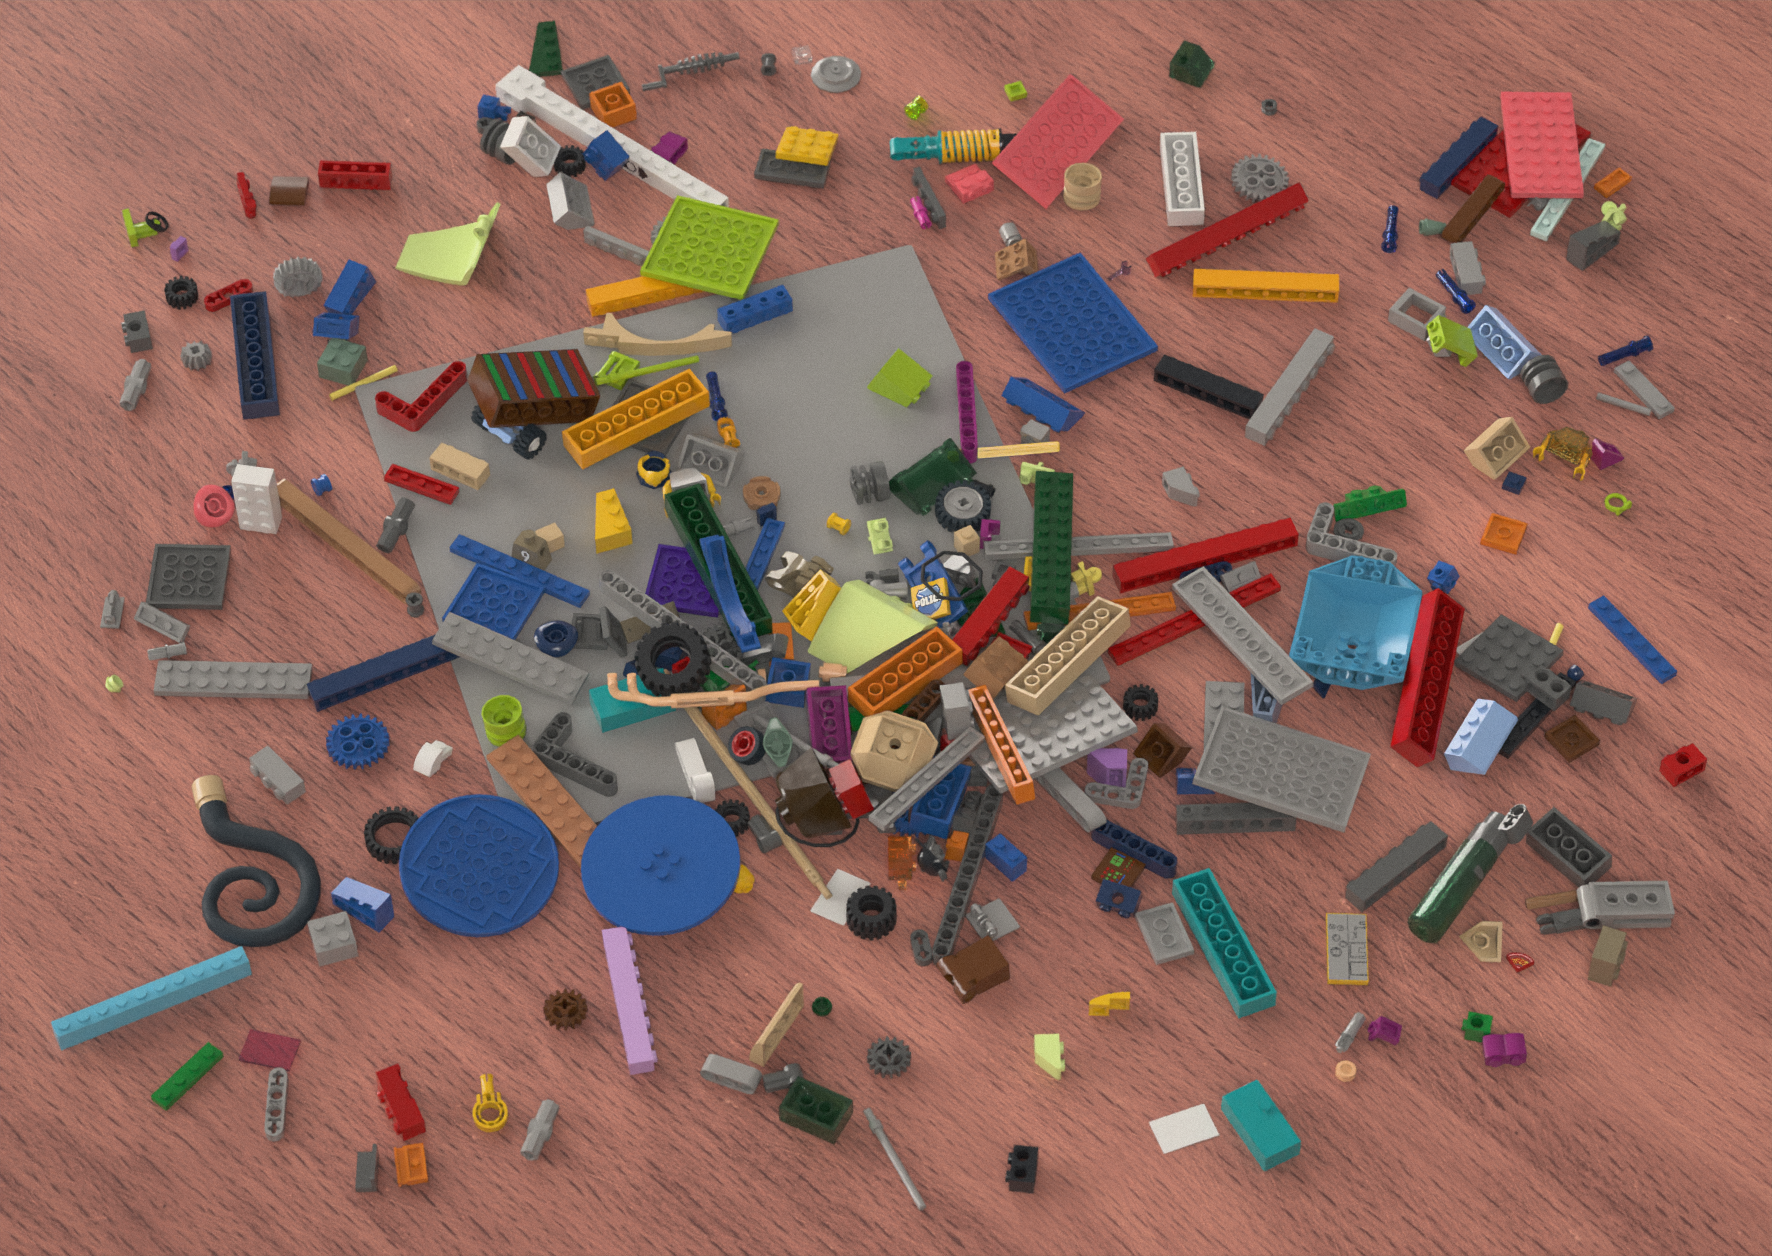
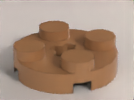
M757 476L750 479L747 485H744L743 499L749 509L757 510L772 502L777 507L781 493L780 486L776 481H771V478L767 476ZM760 491H763V493H766V494H764V495H759Z

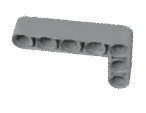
M1328 502L1318 505L1307 534L1306 551L1309 554L1334 561L1352 555L1363 556L1365 558L1391 562L1396 567L1397 553L1394 550L1330 534L1334 507Z

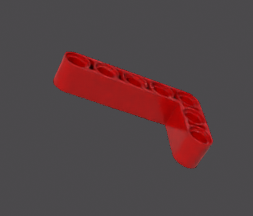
M462 361L451 363L412 404L386 391L377 393L375 395L377 413L408 431L416 432L420 430L467 382L466 364Z

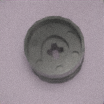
M495 119L484 130L480 141V149L483 153L496 157L497 160L506 165H511L515 160L500 148L509 124L504 123L500 119Z
M1537 356L1528 361L1520 372V377L1536 403L1548 404L1554 402L1568 389V381L1553 356Z
M883 461L870 463L869 472L866 471L864 465H860V474L857 466L850 467V486L857 505L863 504V495L866 503L871 502V494H874L876 501L890 499L889 481Z

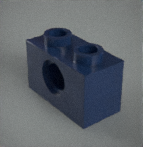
M1103 879L1096 898V904L1102 911L1110 913L1112 910L1118 912V915L1123 918H1135V913L1138 911L1143 894L1140 890ZM1118 896L1124 898L1121 904H1115L1113 902L1114 899Z

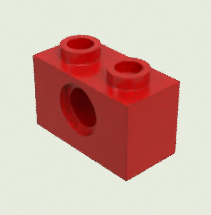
M1692 743L1681 747L1671 755L1668 754L1663 757L1659 772L1673 787H1676L1705 771L1707 758Z

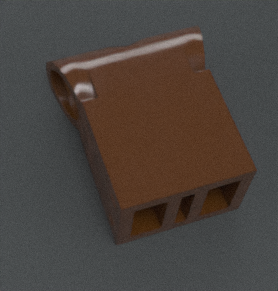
M989 935L960 950L956 955L945 956L936 963L938 970L945 980L954 986V992L962 1004L969 1003L977 994L979 995L1010 979L1009 963Z

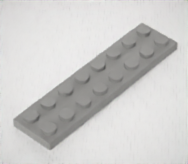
M451 612L448 613L432 640V644L571 706L589 675L584 670Z
M158 660L154 696L309 699L307 683L311 682L313 668L312 664Z

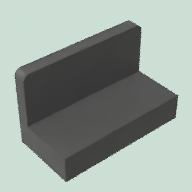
M373 1144L372 1152H358L356 1192H377L379 1167L377 1144Z

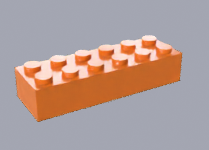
M936 626L849 686L848 702L864 717L885 711L893 712L921 693L931 681L941 679L962 664V649Z

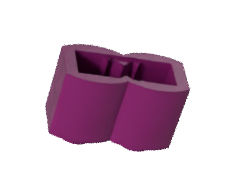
M669 131L660 138L659 143L653 146L650 151L675 165L678 159L687 151L688 139Z
M1523 1033L1483 1036L1482 1048L1485 1065L1500 1067L1503 1064L1519 1066L1526 1063L1527 1051Z

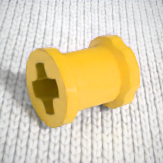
M835 512L827 520V528H834L840 531L842 535H846L851 527V520H845Z

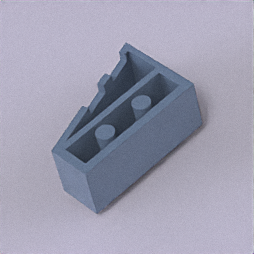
M1251 673L1253 716L1277 723L1282 705Z

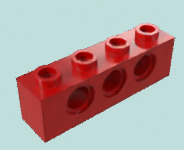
M320 160L318 168L320 188L391 190L393 178L391 163Z

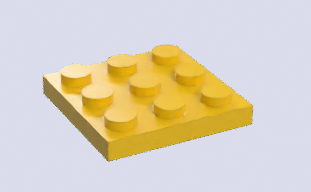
M795 126L786 127L776 151V159L828 166L838 142V134L830 131L822 132L814 129H800Z

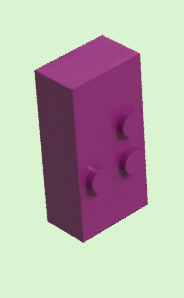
M846 685L807 688L806 705L810 746L823 755H829L838 764L849 759L853 762L850 755L852 744Z

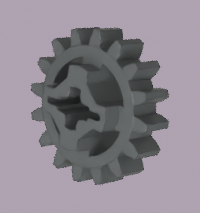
M724 623L721 624V627L714 624V629L708 627L707 632H703L705 637L735 658L737 657V652L741 653L738 644H736L728 627H725Z
M886 1036L885 1041L878 1038V1044L871 1043V1049H868L867 1063H869L870 1070L874 1069L875 1075L882 1073V1078L889 1075L890 1079H892L893 1074L900 1077L901 1071L907 1072V1066L911 1065V1052H909L908 1045L904 1046L903 1040L897 1042L896 1037L889 1040V1037Z

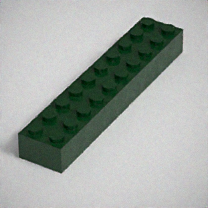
M1036 471L1030 622L1066 625L1069 622L1073 473Z
M698 483L664 494L665 510L732 636L733 633L728 625L710 578V571L700 545L701 538L714 535L724 536L733 580L744 612L748 619L754 622L757 637L772 633V617L701 485Z

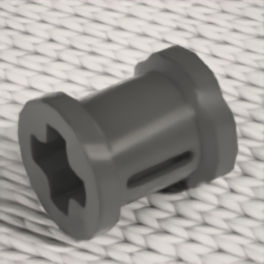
M772 53L763 54L761 56V73L765 76H772L776 73V56Z
M415 592L408 594L406 597L407 613L411 617L416 618L424 613V607L422 606L423 597L421 594Z

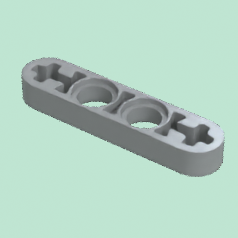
M283 1068L271 1070L268 1079L264 1129L266 1138L273 1142L281 1140L285 1130L288 1075ZM277 1076H281L280 1085L276 1083ZM275 1092H280L283 1094V1096L279 1099L272 1098V1095ZM273 1110L281 1111V1114L277 1117L270 1115ZM273 1124H276L277 1130L273 1134Z

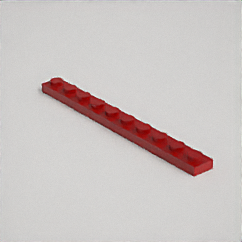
M1270 573L1229 592V594L1245 608L1281 591V585ZM1190 610L1108 648V654L1116 665L1119 666L1204 627L1206 624Z

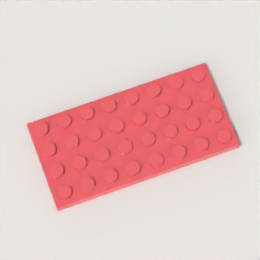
M1070 74L995 158L992 164L1047 209L1064 189L1066 169L1076 163H1087L1124 119Z
M1501 92L1500 100L1511 198H1583L1584 190L1571 92Z

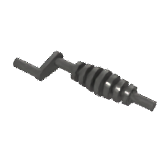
M718 52V57H716L715 53H711V58H709L708 53H704V59H702L701 54H697L698 61L695 60V56H691V62L688 61V58H685L683 64L679 60L676 65L663 68L660 64L658 65V72L661 81L643 84L642 91L667 88L664 74L679 72L680 75H684V70H686L687 74H691L690 69H693L694 74H698L697 68L700 69L701 73H705L704 66H706L707 71H711V65H713L714 69H717L718 63L722 67L728 61L740 59L739 52L728 55Z

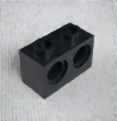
M1014 1144L1013 1152H1009L1008 1165H1011V1169L1006 1170L1005 1182L1009 1183V1191L1034 1194L1039 1147Z

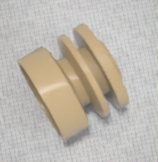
M1076 163L1068 167L1064 174V202L1076 210H1089L1097 206L1101 197V171L1096 166L1088 163Z

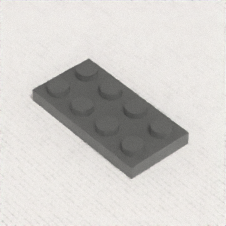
M761 149L754 172V179L824 189L831 159L828 166L776 159L777 150Z

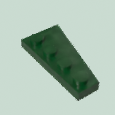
M555 20L538 22L529 71L538 77L561 75V71H563Z

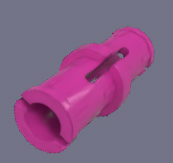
M916 196L917 202L914 197L911 198L910 203L914 209V216L919 220L921 228L926 229L924 224H926L927 228H930L932 223L927 215L928 210L923 206L921 198Z

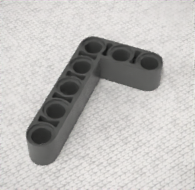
M566 712L557 713L534 742L533 752L549 770L606 797L614 796L618 791L617 776L614 772L562 748V745L572 734V719L570 714Z

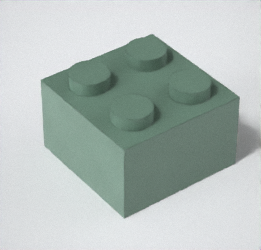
M331 338L317 362L319 378L348 386L355 383L368 361L366 346L338 338Z

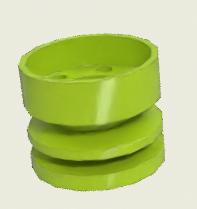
M499 695L492 697L484 704L481 715L488 741L500 747L517 735L523 740L527 727L522 706L515 697Z

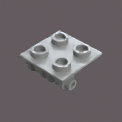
M1000 898L982 907L975 903L970 907L971 912L965 915L981 939L989 935L992 941H995L1020 928Z

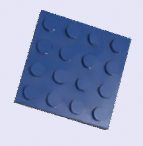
M476 563L442 617V621L444 622L448 613L451 612L516 640L546 591L545 586Z

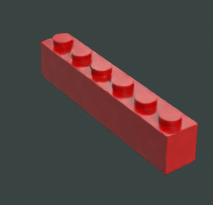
M1009 566L954 636L952 641L962 649V664L968 666L971 660L974 661L977 658L979 650L987 645L989 637L998 631L999 624L1002 621H1006L1012 608L1015 609L1021 596L1027 594L1030 585H1028L1029 576Z

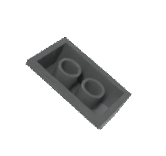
M1581 680L1576 684L1570 706H1573L1577 712L1585 713V711L1593 713V717L1599 719L1606 717L1611 719V723L1622 725L1629 721L1638 698Z

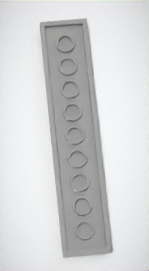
M1204 566L1172 584L1174 592L1281 705L1314 687L1313 681Z

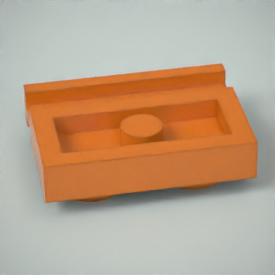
M423 1143L405 1145L403 1148L393 1147L398 1187H402L404 1184L415 1185L429 1182Z

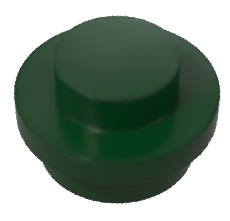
M818 997L812 1003V1011L817 1016H827L832 1011V1003L826 997Z

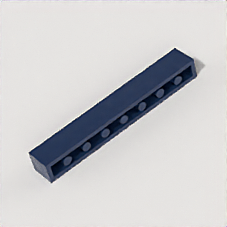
M433 635L394 651L386 652L373 659H368L360 664L350 666L339 672H334L326 677L307 683V688L315 709L319 712L460 658V656L433 645L432 640L435 637Z

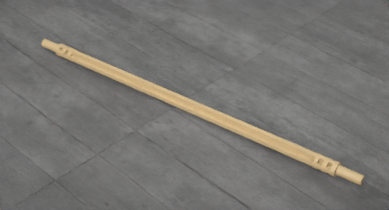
M664 669L665 674H670L667 669ZM697 707L684 708L770 827L778 832L783 845L813 886L819 889L826 900L830 899L832 893L823 883L824 879L796 841L783 832L777 823L774 811L738 762L730 756L728 749Z

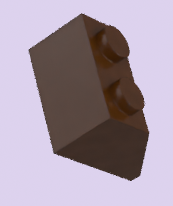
M1153 723L1133 754L1137 758L1145 759L1148 762V768L1159 778H1162L1183 762L1192 747L1168 725Z

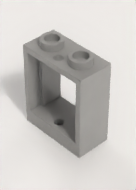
M1408 288L1389 309L1388 322L1425 341L1429 337L1427 324L1438 315L1446 318V307ZM1412 304L1433 315L1426 324L1405 314Z

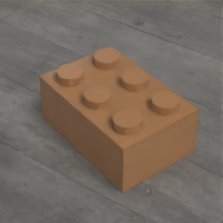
M999 636L973 661L963 675L977 687L986 685L992 699H994L1005 689V684L1029 661Z

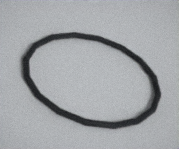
M778 807L775 810L777 823L783 832L796 842L811 847H833L845 843L855 835L860 823L859 818L856 819L853 831L842 840L830 844L811 843L801 840L788 832L780 820Z

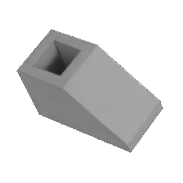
M1184 467L1163 472L1162 486L1168 497L1193 507L1197 506L1200 494L1198 488L1194 487L1190 473H1187Z

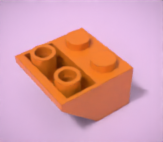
M730 685L723 691L734 690V693L746 692V687L744 685ZM734 702V705L702 707V715L713 728L719 730L721 727L727 726L735 716L747 711V702Z

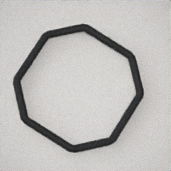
M942 551L922 564L920 580L938 599L961 601L981 588L983 571L963 552ZM944 554L963 556L979 571L978 585L960 597L941 596L924 580L925 566Z

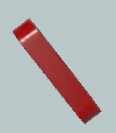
M241 279L207 295L204 298L205 309L209 312H216L231 305L230 297H224L227 293L233 295L253 293L252 282L248 279Z

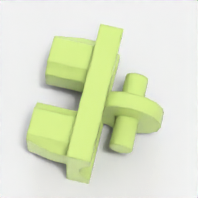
M1611 201L1605 202L1601 207V211L1605 215L1602 221L1605 220L1616 229L1621 230V224L1627 220L1624 214L1627 207L1624 203L1617 208L1615 203Z
M1022 462L1020 483L1025 485L1030 484V482L1035 483L1036 471L1055 472V470L1043 467V462H1039L1038 465Z
M886 518L867 521L870 535L868 540L871 541L874 555L893 551Z

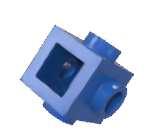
M1439 560L1429 572L1427 579L1433 590L1439 588L1444 593L1449 594L1460 576L1455 566Z

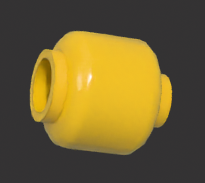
M740 865L739 878L734 889L736 894L748 893L753 888L755 877L745 865Z

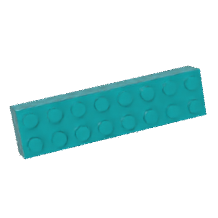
M1210 868L1173 880L1172 895L1238 1019L1276 1006L1277 992Z

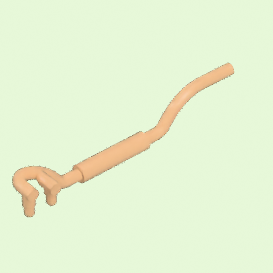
M617 673L607 674L608 689L613 698L620 701L639 702L654 707L688 708L734 705V702L753 701L773 693L804 691L807 688L820 687L819 680L791 681L765 685L749 692L734 693V690L675 693L666 697H653L638 691L636 673L627 674L629 691H620L618 689Z

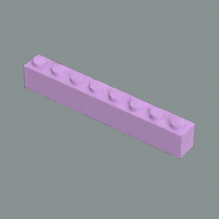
M624 927L602 930L603 944L630 1075L654 1071L657 1055L655 1050H651V1046L654 1045L652 1033L648 1034L647 1031L650 1028L649 1017L644 1016L647 1008L645 999L641 1000L640 995H643L642 984L637 983V978H640L638 966L634 967L633 962H636L635 950L630 949V945H633L631 933L627 934V930Z

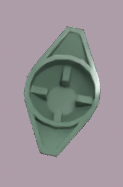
M774 717L769 720L763 738V746L768 756L781 768L786 766L792 749V738L779 719Z

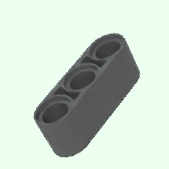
M780 633L760 637L758 640L761 649L742 653L741 662L750 665L757 660L758 664L772 661V657L784 658L789 638Z

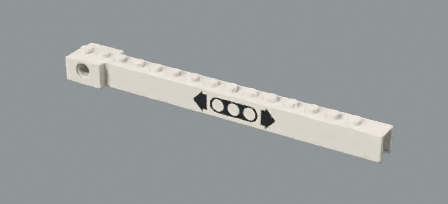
M520 65L495 85L496 96L500 98V102L522 115L527 111L586 147L589 146L593 139L608 130L630 156L622 168L675 200L677 195L729 207L727 196L545 87V80Z

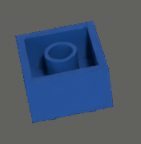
M608 130L593 139L583 153L586 162L593 166L597 175L603 178L604 181L619 172L630 158Z
M772 657L767 685L779 682L808 681L810 679L811 663ZM806 690L766 695V702L804 708Z

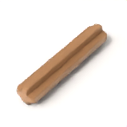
M1577 890L1526 898L1525 905L1530 910L1578 902Z

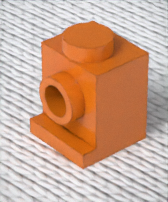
M953 830L951 837H948L946 842L947 851L945 859L962 862L969 841V833Z

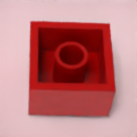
M850 759L829 769L832 776L829 778L833 789L837 788L834 792L840 802L843 801L841 806L845 814L850 813L854 820L874 810L866 789Z

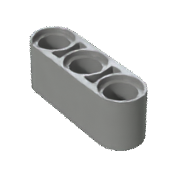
M715 1054L708 1055L700 1071V1075L708 1081L749 1095L755 1093L762 1078V1073L758 1069Z

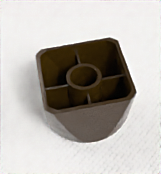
M812 747L776 776V785L781 794V797L775 799L777 807L786 824L789 826L795 823L804 838L810 839L852 828L848 816L841 806V802L836 797L835 789H833L829 777Z

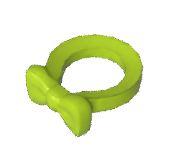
M1612 493L1605 498V507L1609 511L1615 512L1617 516L1632 507V502L1630 500L1627 501L1622 494ZM1619 498L1623 501V506H1611L1609 500Z

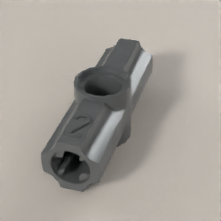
M402 497L399 499L392 515H388L384 519V531L376 544L379 550L390 554L400 535H404L407 532L408 519L415 507L413 501Z

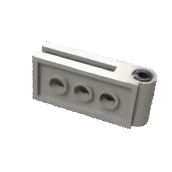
M1668 881L1589 882L1587 885L1580 886L1576 891L1583 926L1587 929H1602L1603 925L1613 929L1669 928L1672 923L1671 918H1674L1675 915Z

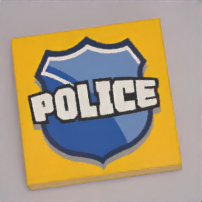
M943 577L928 582L941 596H949L946 578ZM924 584L911 588L913 609L933 620L951 615L949 600L938 599Z

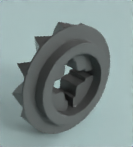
M1346 518L1339 520L1335 524L1333 533L1358 541L1363 537L1364 528L1357 520ZM1345 530H1348L1349 532L1352 531V535L1349 533H1345Z

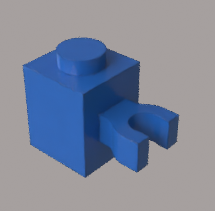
M483 94L477 106L478 119L488 117L507 121L508 114L512 112L509 106L501 107L500 98Z

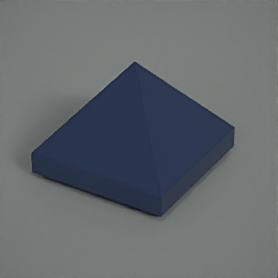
M1315 678L1313 682L1314 687L1312 688L1322 698H1325L1331 684L1323 683Z

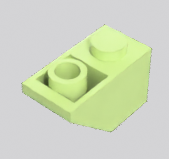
M1034 1034L1035 1063L1056 1080H1061V1072L1065 1071V1060L1060 1057V1054H1064V1043L1059 1041V1034Z

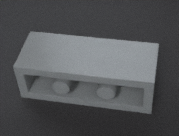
M1472 241L1451 243L1449 257L1460 295L1481 294L1483 286L1486 285L1485 276L1481 274V262L1477 260V248H1474Z
M266 746L249 758L251 773L255 777L258 776L267 789L270 788L278 800H282L288 805L306 792L304 780L269 746Z

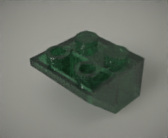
M1184 40L1170 61L1169 77L1201 88L1215 67V62L1200 45Z

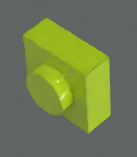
M1021 81L1004 85V90L1011 102L1027 98V91Z

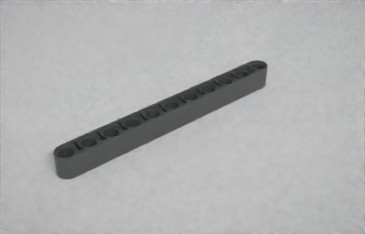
M992 784L988 785L985 790L933 945V964L935 966L941 958L953 955L985 859V844L992 838L1003 805V793L1000 794Z

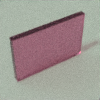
M250 1029L239 1056V1061L269 1068H283L290 1072L301 1040Z

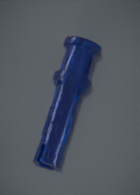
M1391 205L1387 209L1386 230L1382 234L1384 241L1381 244V249L1386 253H1393L1397 250L1398 232L1396 228L1399 208L1395 205Z
M1445 269L1437 271L1435 277L1452 295L1453 302L1460 306L1461 312L1463 314L1472 312L1476 303L1469 299L1467 292L1457 286Z
M1648 335L1637 341L1632 340L1624 347L1598 355V362L1603 367L1631 355L1636 357L1644 351H1652V340Z
M712 371L706 374L711 398V417L713 420L718 421L720 418H726L728 412L724 407L725 399L721 396L718 375Z

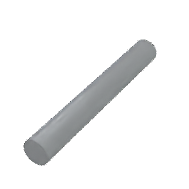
M1598 392L1596 400L1647 416L1651 414L1652 409L1612 396Z

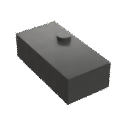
M1555 807L1538 820L1526 834V844L1577 887L1587 885L1589 882H1596L1612 868V855Z

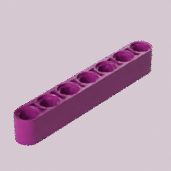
M960 361L956 365L961 460L966 464H973L978 459L973 366L968 361Z

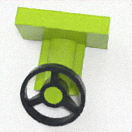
M129 208L122 210L131 247L139 246L137 239L158 235L157 232H165L169 227L166 218L157 212L150 211L145 216V222L133 224ZM149 215H154V216H156L157 218H152V220H151V219H148V216H149ZM160 219L164 222L165 228L161 226Z

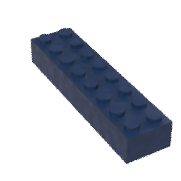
M263 291L230 295L243 420L280 415L267 293Z

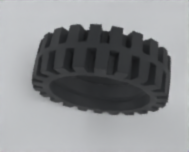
M395 806L394 810H391V807H386L387 811L384 812L383 809H380L379 815L375 812L372 814V818L369 817L367 820L368 824H365L364 839L367 850L373 858L377 857V860L380 862L384 859L386 864H389L390 860H392L393 864H397L402 846L396 848L381 846L376 842L375 834L382 826L390 823H402L411 828L419 817L414 815L413 811H407V808L404 807L401 811L399 806Z

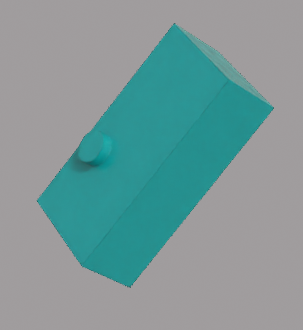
M663 668L657 669V671L665 674ZM639 675L636 676L637 689L640 693L653 697H662L661 694L655 696L651 690H647L643 682H641ZM627 678L617 681L620 691H629ZM608 684L589 690L590 705L602 733L676 711V708H671V706L654 707L639 702L617 700L609 693Z
M1258 1079L1222 1096V1112L1264 1172L1300 1154L1301 1140Z

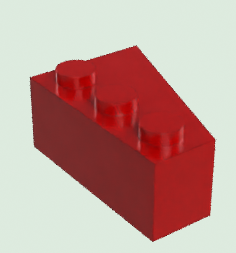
M399 1063L375 1072L379 1092H376L380 1104L384 1103L386 1107L384 1111L388 1120L392 1119L394 1122L392 1127L395 1134L400 1135L404 1142L425 1133L426 1127L417 1103L407 1089L409 1087L406 1080L403 1081L401 1077V1068Z

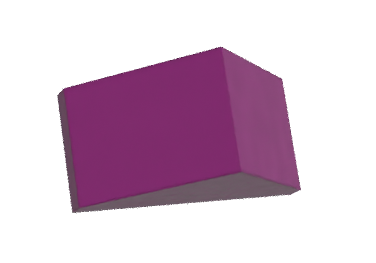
M1596 438L1592 442L1590 459L1599 470L1605 469L1624 459V456L1614 445Z

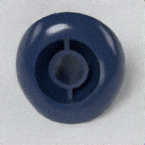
M560 620L544 623L534 633V641L539 650L552 657L567 655L578 640L576 627Z

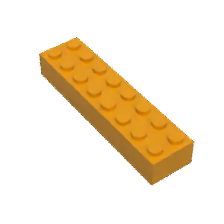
M689 368L563 430V446L583 470L710 407L709 391Z

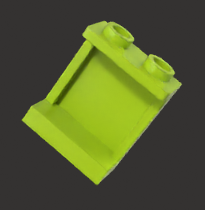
M1440 315L1427 324L1434 353L1437 354L1443 348L1458 354L1460 365L1464 367L1468 366L1478 357L1470 328Z

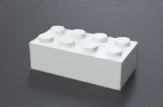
M237 464L231 483L240 529L277 534L282 513L274 469Z

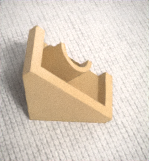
M1481 921L1459 936L1481 962H1501V921Z

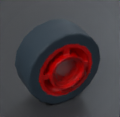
M744 726L738 728L730 736L728 742L730 756L735 761L747 766L756 764L763 758L766 752L763 746L764 735L753 727Z

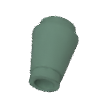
M1425 218L1420 220L1419 233L1424 236L1442 234L1446 223Z

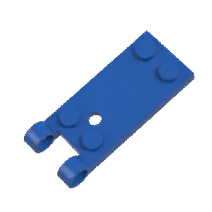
M929 540L920 546L925 558L914 566L907 557L898 563L911 588L923 584L920 580L922 564L937 555L935 546ZM939 558L925 566L924 580L926 582L929 576H931L929 582L944 577L947 579L949 597H960ZM949 600L951 615L935 619L938 622V628H943V623L955 622L968 612L963 600Z

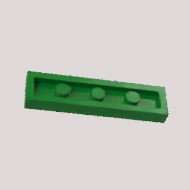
M207 1042L151 1095L152 1101L167 1111L224 1057L223 1052L210 1042Z

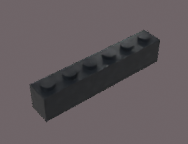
M1165 354L1154 369L1155 382L1249 420L1263 402L1264 394Z

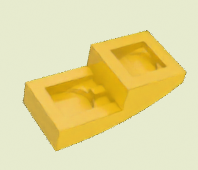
M1130 992L1110 993L1090 1000L1089 1016H1109V1009L1129 1010Z

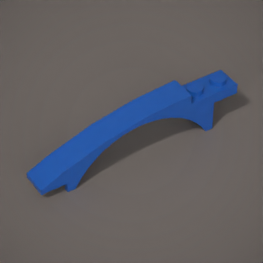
M714 535L701 538L700 545L710 571L712 584L741 652L761 649L755 631V624L746 616L735 587L724 536Z

